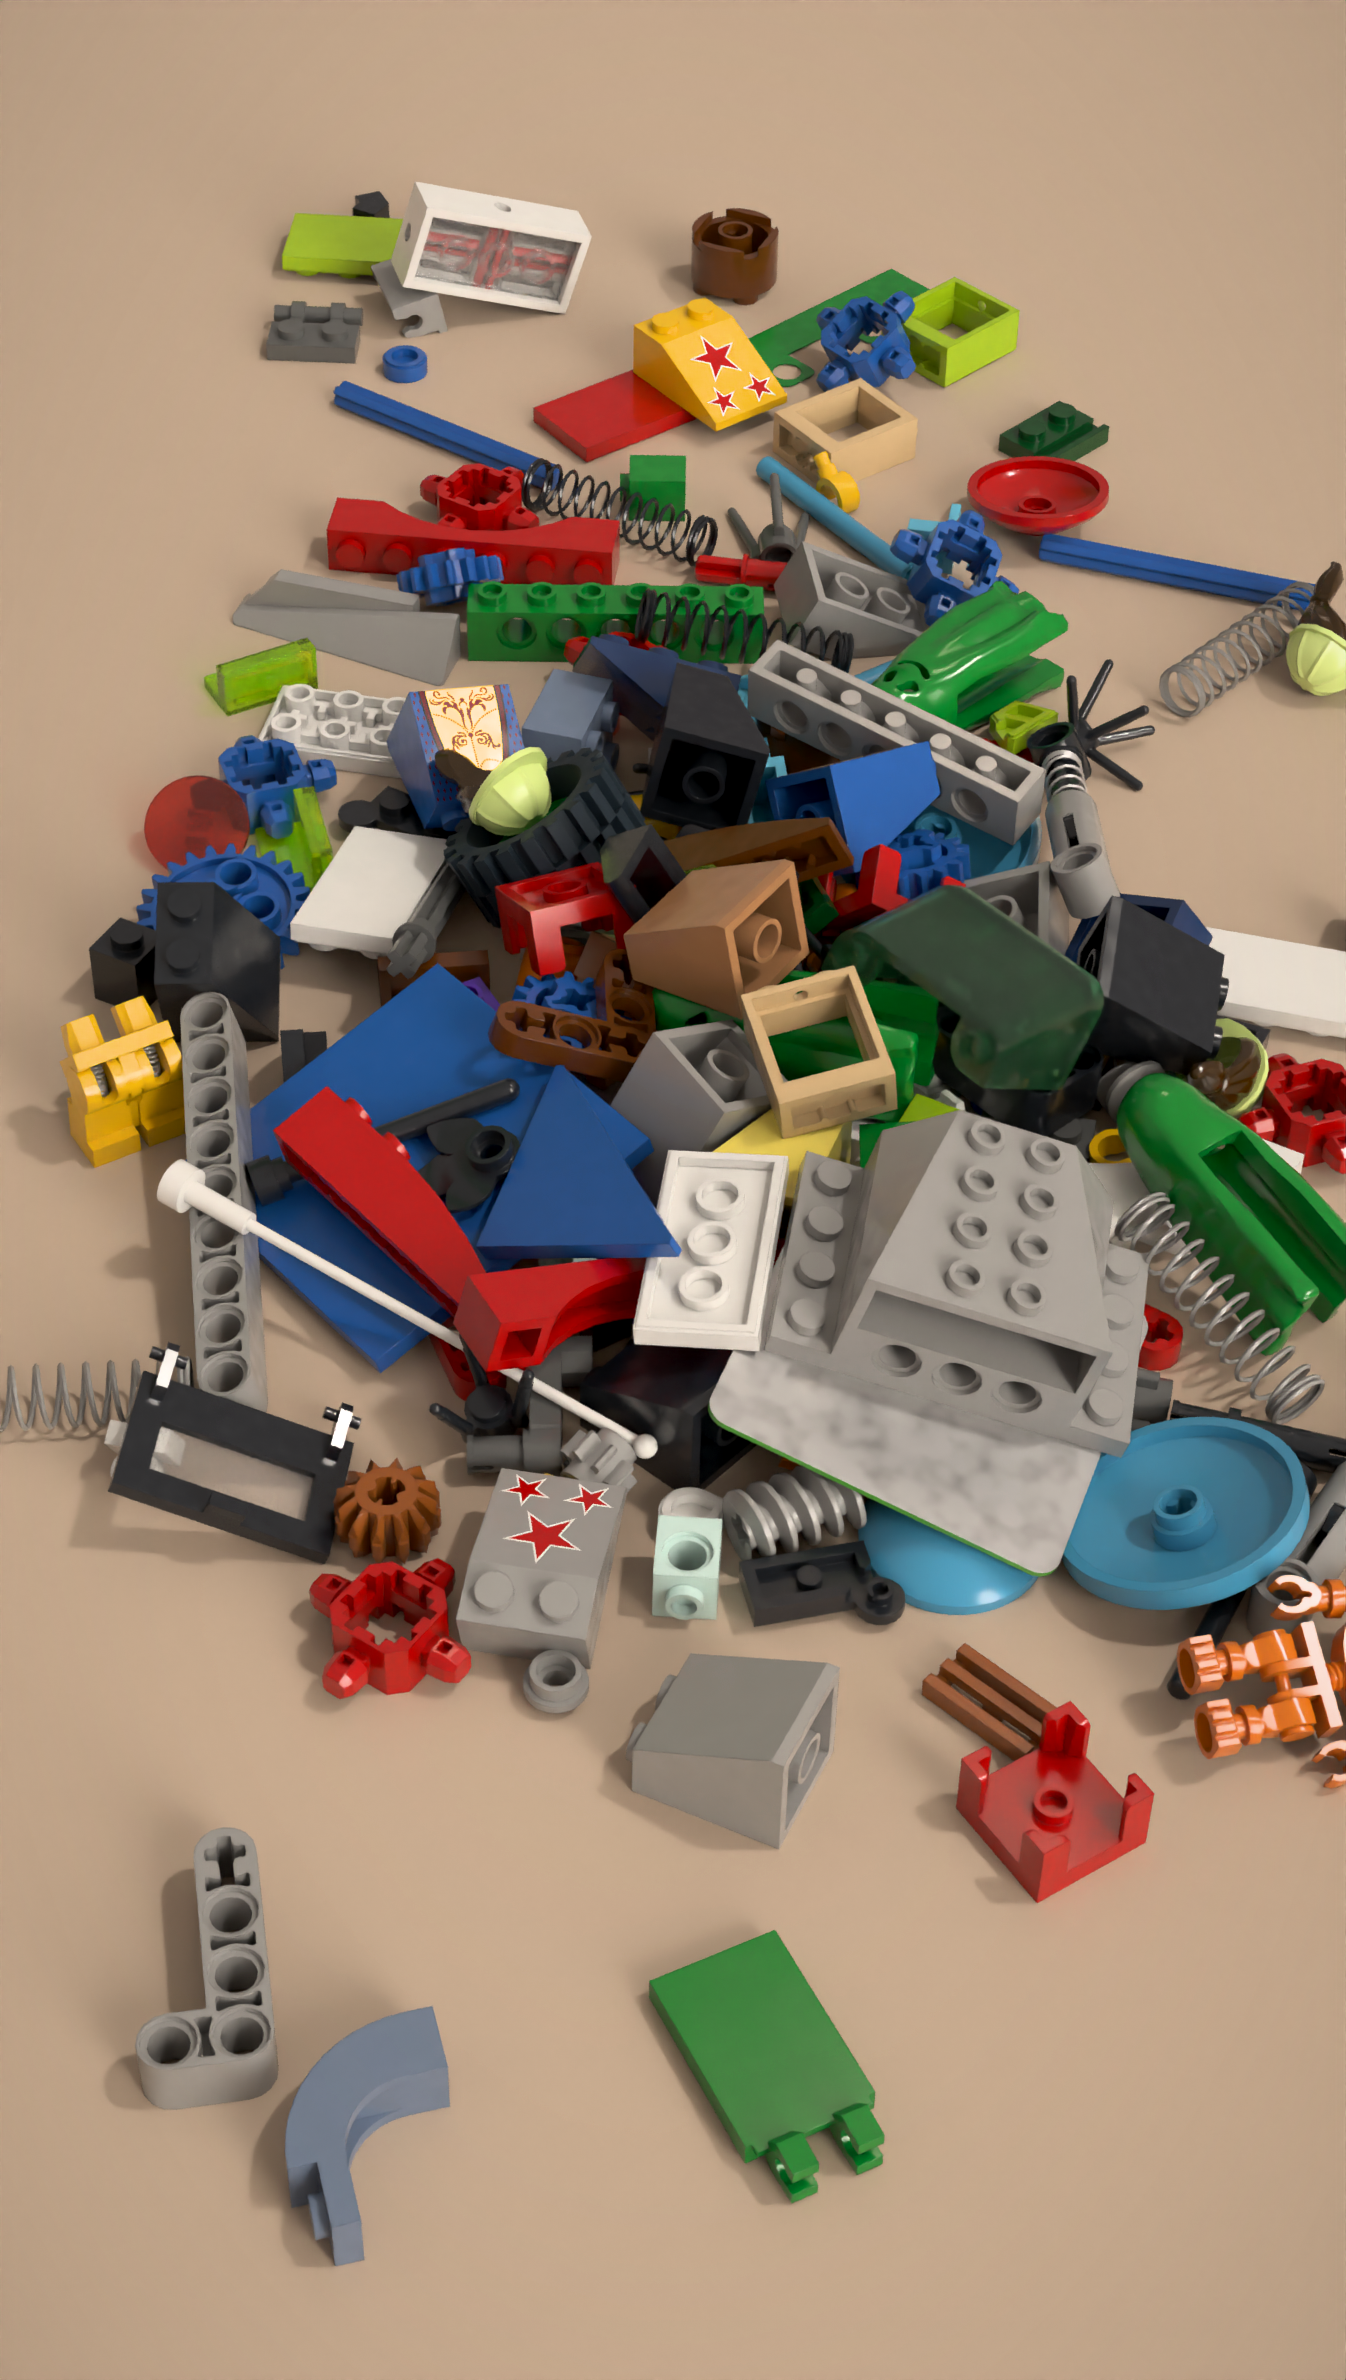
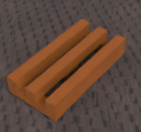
M966 1643L957 1649L956 1659L952 1661L947 1658L940 1665L939 1674L935 1676L930 1673L923 1680L921 1695L1013 1761L1039 1748L1043 1718L1048 1712L1057 1708ZM955 1684L957 1687H959L964 1692H966L971 1697L982 1704V1708H980L975 1703L970 1701L968 1698L960 1694L951 1686ZM1007 1721L1028 1736L1030 1740H1025L1001 1722Z

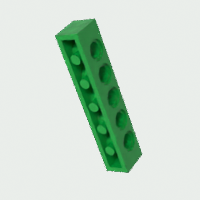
M495 581L469 584L467 601L468 661L568 662L564 656V650L569 639L579 636L590 639L591 636L599 637L601 634H609L615 631L635 634L639 605L643 593L648 588L650 590L654 589L657 597L663 592L668 593L671 601V612L676 602L683 596H686L690 603V616L696 605L702 600L708 604L710 619L720 605L726 606L729 614V623L738 610L744 609L748 616L749 627L755 616L759 613L764 614L763 587H751L744 584L699 586L692 583L680 586H654L646 583L601 585L594 582L581 585H557L547 582L502 584ZM665 597L662 598L655 612L653 625L648 637V641L655 645H662L666 621L661 620H666ZM683 601L674 617L667 646L665 647L676 652L679 655L678 659L693 663L709 660L723 664H740L738 660L743 643V615L740 614L734 623L728 639L725 658L721 660L719 655L724 636V611L720 610L715 619L718 621H714L708 638L706 653L702 656L700 650L705 628L704 606L702 605L697 612L688 637L687 648L685 651H682L681 645L686 620V608ZM761 618L758 619L747 643L745 659L742 664H755L759 659L763 640Z

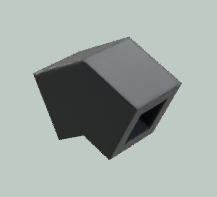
M380 191L355 196V206L352 208L353 216L390 218L389 203Z

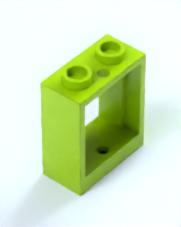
M953 277L912 299L915 304L914 311L906 322L901 324L910 341V355L916 365L915 372L945 388L1016 350L1020 310ZM953 323L968 331V333L953 339L939 332V330Z

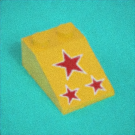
M707 298L694 299L684 306L666 313H658L652 318L634 325L633 373L717 432L787 403V393L733 316Z

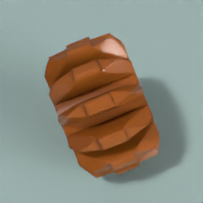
M398 1458L389 1467H379L370 1460L366 1473L348 1471L345 1486L337 1489L334 1498L336 1533L340 1537V1542L349 1544L354 1558H360L372 1553L376 1563H382L386 1557L395 1556L405 1565L410 1554L409 1550L427 1553L431 1537L438 1535L442 1523L441 1509L439 1508L440 1494L436 1488L435 1481L426 1480L420 1465L403 1470Z

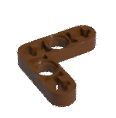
M626 949L611 950L605 955L595 979L597 1019L522 1001H508L502 1003L495 1013L488 1031L489 1041L499 1052L512 1058L551 1067L564 1065L569 1071L624 1083L652 1033L656 1032L655 1006L652 994L654 988L633 980ZM624 981L626 984L630 985L629 988L622 987ZM614 1010L628 1012L638 1021L622 1018ZM560 1036L576 1039L585 1048L573 1047L564 1042Z

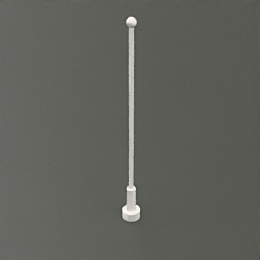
M180 1159L175 1161L164 1173L157 1189V1199L159 1202L179 1213H184L193 1206L243 1235L251 1232L463 1351V1346L457 1333L258 1223L255 1213L204 1185L206 1177L203 1170ZM519 1368L498 1370L517 1382L520 1381L523 1370ZM534 1377L533 1391L600 1429L606 1427L613 1430L633 1447L636 1456L639 1458L648 1459L657 1452L658 1444L653 1436L649 1434L637 1435Z

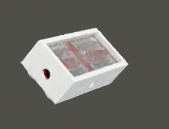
M415 182L391 263L402 286L405 288L566 314L592 236L579 212L576 210Z

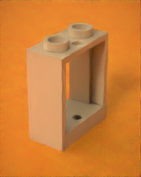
M859 378L775 411L773 452L817 484L820 480L817 473L819 469L813 457L827 451L831 463H834L837 471L847 472L857 482L915 458L918 418L862 378ZM857 422L868 430L840 442H837L828 435Z
M854 965L834 971H822L814 976L780 985L764 986L757 991L741 995L744 1031L782 1139L897 1109L896 1073ZM847 1016L864 1062L784 1082L768 1037Z

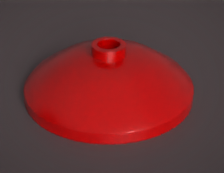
M1025 456L999 460L978 469L969 478L967 497L973 508L987 520L1014 532L1031 536H1043L1066 531L1093 519L1108 503L1109 485L1102 474L1084 464L1055 457Z

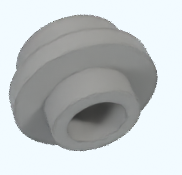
M548 1650L539 1654L533 1659L523 1676V1692L528 1702L535 1708L548 1713H563L575 1709L585 1700L589 1691V1676L585 1667L575 1655L564 1650Z

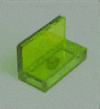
M303 638L216 665V673L204 677V686L227 716L275 702L283 685L307 684L313 689H318L316 647L308 638Z
M314 786L293 789L295 822L293 833L289 837L275 839L268 835L263 827L255 829V838L260 857L272 850L275 852L277 864L290 860L293 873L302 872L305 887H309L310 893L333 860V850Z

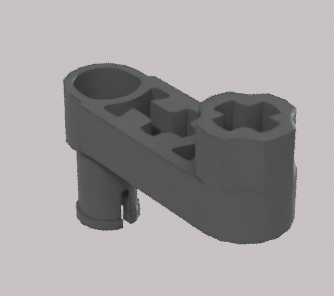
M581 1335L567 1338L549 1353L541 1365L530 1366V1370L534 1372V1377L562 1393L563 1387H580L586 1375L593 1369V1336ZM532 1390L530 1395L529 1428L523 1429V1435L474 1436V1434H467L468 1475H474L475 1473H500L501 1468L539 1474L548 1473L561 1477L563 1455L560 1450L563 1448V1407Z

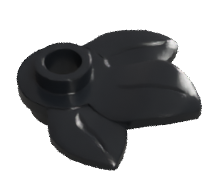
M455 1118L439 1121L427 1127L429 1139L439 1155L421 1168L418 1173L440 1199L446 1198V1206L450 1213L468 1211L486 1201L491 1196L497 1182L507 1177L519 1150L520 1143L515 1135L504 1128L495 1125L483 1127L481 1123L473 1118Z

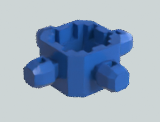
M899 291L891 295L882 306L864 296L851 299L842 310L828 307L818 314L816 321L821 329V345L830 360L819 372L816 379L817 384L824 392L849 383L848 379L854 381L862 378L874 388L880 387L889 376L896 379H907L915 371L916 365L910 355V341L901 325L906 322L914 311L915 304L912 298L903 291ZM872 331L876 334L882 331L884 336L880 334L871 344L872 350L869 353L863 350L859 355L855 352L849 355L847 349L852 351L861 342L859 336L862 333L869 336Z
M966 510L957 520L951 519L938 523L925 540L922 539L923 536L908 529H900L892 540L890 551L893 555L906 564L914 563L907 586L913 598L926 605L924 618L929 626L951 608L986 592L995 581H1002L1012 592L1019 593L1018 587L1012 581L1002 575L996 576L1003 555L996 541L983 535L985 523L982 515L972 510ZM941 550L947 552L946 558L958 564L962 560L968 563L966 570L972 573L971 580L974 581L968 590L963 588L964 582L952 576H949L947 579L941 577L943 569L936 566L938 560L935 559Z
M249 735L239 737L234 747L227 748L218 757L220 781L215 782V779H210L197 783L190 788L195 812L201 814L221 812V808H226L234 830L249 835L266 832L273 838L279 839L289 837L293 833L294 826L301 825L309 816L308 792L312 791L313 794L331 789L337 785V776L333 762L330 760H308L306 765H303L294 743L278 738L261 741L255 736Z

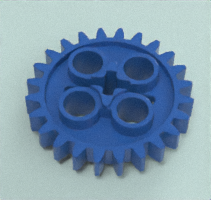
M229 843L224 854L217 855L211 845L206 847L204 858L198 859L193 853L187 852L185 853L186 865L180 866L174 862H168L169 876L154 874L152 876L154 889H143L141 891L143 904L136 907L139 919L137 924L156 931L158 883L215 882L280 937V969L285 967L282 953L298 956L300 953L298 942L291 940L290 923L309 896L310 889L305 887L302 872L293 873L290 860L277 864L275 852L272 850L258 858L255 845H250L243 854H236L234 843Z

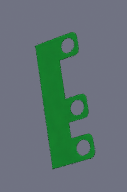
M889 269L748 339L772 373L775 367L785 364L794 365L801 370V375L794 379H781L775 376L781 386L791 387L814 375V370L811 367L789 356V354L821 339V329L816 319L824 308L831 307L842 310L851 299L864 296L883 306V303L896 292L903 291L913 299L930 289L893 269ZM864 334L859 336L861 340L867 343H873L878 337L866 336Z

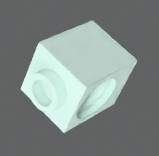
M658 1515L653 1567L652 1616L674 1617L682 1620L694 1618L717 1619L722 1519Z

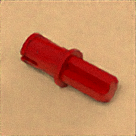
M744 553L743 559L700 555L696 560L695 578L698 581L763 587V590L775 592L774 584L788 562L753 559L746 553Z

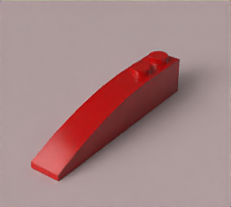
M326 1086L273 1130L286 1162L443 1309L455 1318L467 1276L486 1273L472 1245L436 1192L409 1163L410 1155L404 1145L390 1132H386L381 1136L371 1126L373 1124L371 1118L355 1099L349 1097L346 1101H343ZM520 1367L519 1369L525 1371L526 1367Z

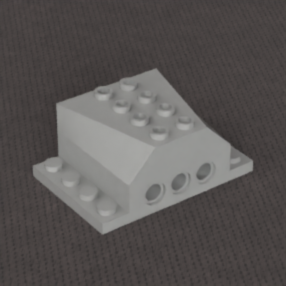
M957 1110L882 1130L865 1168L806 1151L799 1168L764 1350L1121 1458L1130 1444L1149 1263H1146V1254L1109 1243L1114 1201L1077 1146Z

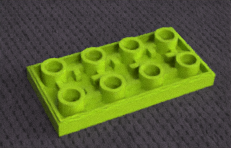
M295 213L282 254V268L285 271H296L297 274L302 276H312L318 273H336L343 278H357L361 275L373 276L372 265L392 258L403 219Z

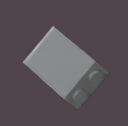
M733 1019L653 1032L610 1105L650 1138L654 1152L631 1170L656 1209L668 1150L713 1152L772 1109L746 1034ZM781 1074V1076H782V1078H783V1081H784V1082H788V1081L785 1079V1077Z
M690 1653L677 1677L670 1674L662 1683L655 1703V1713L649 1723L640 1722L630 1737L626 1750V1760L632 1762V1791L780 1849L834 1751L840 1667L826 1662Z

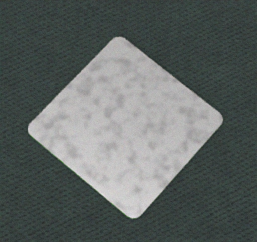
M782 1249L773 1267L759 1351L733 1350L708 1402V1412L713 1421L720 1427L1027 1574L1041 1577L1053 1573L1061 1561L1102 1452L764 1350L782 1260ZM1143 1316L1140 1350L1148 1331V1323L1145 1316Z

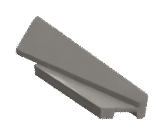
M279 570L269 578L263 587L252 595L250 593L246 595L233 614V624L435 686L445 684L461 656L459 614L420 612V599L417 594L299 572Z

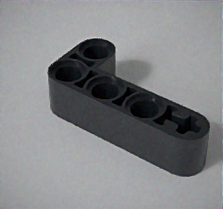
M917 976L904 977L895 982L940 990L936 1017L939 1035L932 1062L934 1072L939 1079L1001 1123L1042 1136H1048L1074 1119H1078L1094 1107L1104 1059L1102 1051L1095 1044L1081 1039H1067L1037 1054L936 983Z

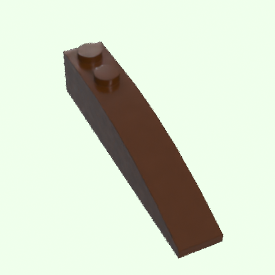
M830 817L786 819L736 825L663 841L686 875L693 870L786 859L794 862L795 871L799 873L797 882L799 883L852 866L854 863L853 855Z

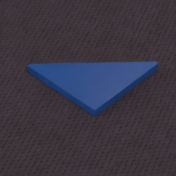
M556 1065L476 1244V1248L485 1259L679 1257L682 1251L681 1247L670 1233L648 1195L642 1189L622 1154L609 1137L589 1102L576 1085L577 1083L564 1065Z

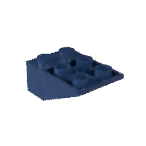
M601 634L599 638L591 636L576 659L572 669L574 673L613 680V701L619 703V712L653 742L677 662L728 676L737 693L741 675L728 672V667L719 662L702 660L696 664L678 659L679 655L676 652L666 648L652 647L647 651L629 646L627 639L612 634Z

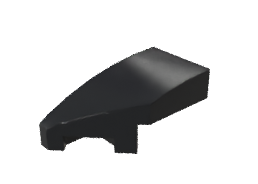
M303 1029L280 1031L283 1082H286L327 1050L326 1031L303 1032Z

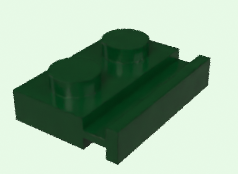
M1058 401L1000 434L998 450L1012 458L1045 456L1076 461L1108 442L1109 426L1103 424L1097 427L1093 425L1094 418L1078 411L1070 404Z

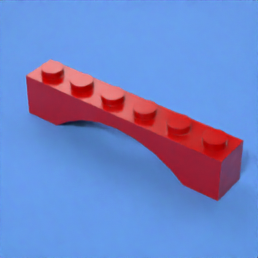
M337 497L326 529L329 570L397 575L401 571H408L410 568L419 567V556L443 552L449 549L464 548L465 550L474 549L475 557L485 555L487 557L494 555L500 557L504 580L500 582L502 584L547 582L557 585H581L594 582L601 585H614L620 561V520L570 517L555 523L527 529L505 531L466 530L445 527L420 520L397 510L385 501Z
M778 1238L774 1265L784 1247L785 1240L783 1238ZM647 1257L607 1258L468 1275L453 1324L485 1372L541 1365L555 1347L573 1334L597 1324L635 1318Z

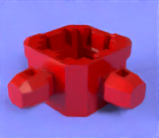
M481 463L467 464L461 466L447 478L435 474L429 475L420 484V496L428 503L437 507L436 524L481 531H505L539 526L537 515L522 507L521 486L524 473L517 468L506 467L499 471Z
M1286 1053L1271 1056L1268 1059L1269 1072L1265 1083L1261 1108L1243 1113L1237 1120L1258 1134L1262 1139L1304 1154L1303 1168L1326 1162L1334 1171L1342 1175L1346 1174V1070L1341 1064L1325 1059L1299 1064ZM1309 1105L1312 1111L1321 1109L1324 1113L1322 1120L1317 1121L1313 1115L1304 1117L1301 1113L1303 1112V1107Z
M436 1558L423 1563L414 1572L393 1561L369 1564L353 1582L337 1574L322 1573L312 1583L309 1594L314 1608L328 1617L331 1624L333 1656L324 1666L322 1674L324 1689L338 1699H344L357 1693L366 1684L386 1695L410 1692L426 1674L446 1683H459L471 1668V1655L466 1647L449 1636L446 1599L454 1590V1568L443 1560ZM399 1611L404 1612V1621L414 1626L411 1629V1641L401 1636L395 1643L386 1638L380 1645L375 1644V1635L365 1630L369 1626V1615L379 1620L385 1613L394 1618Z

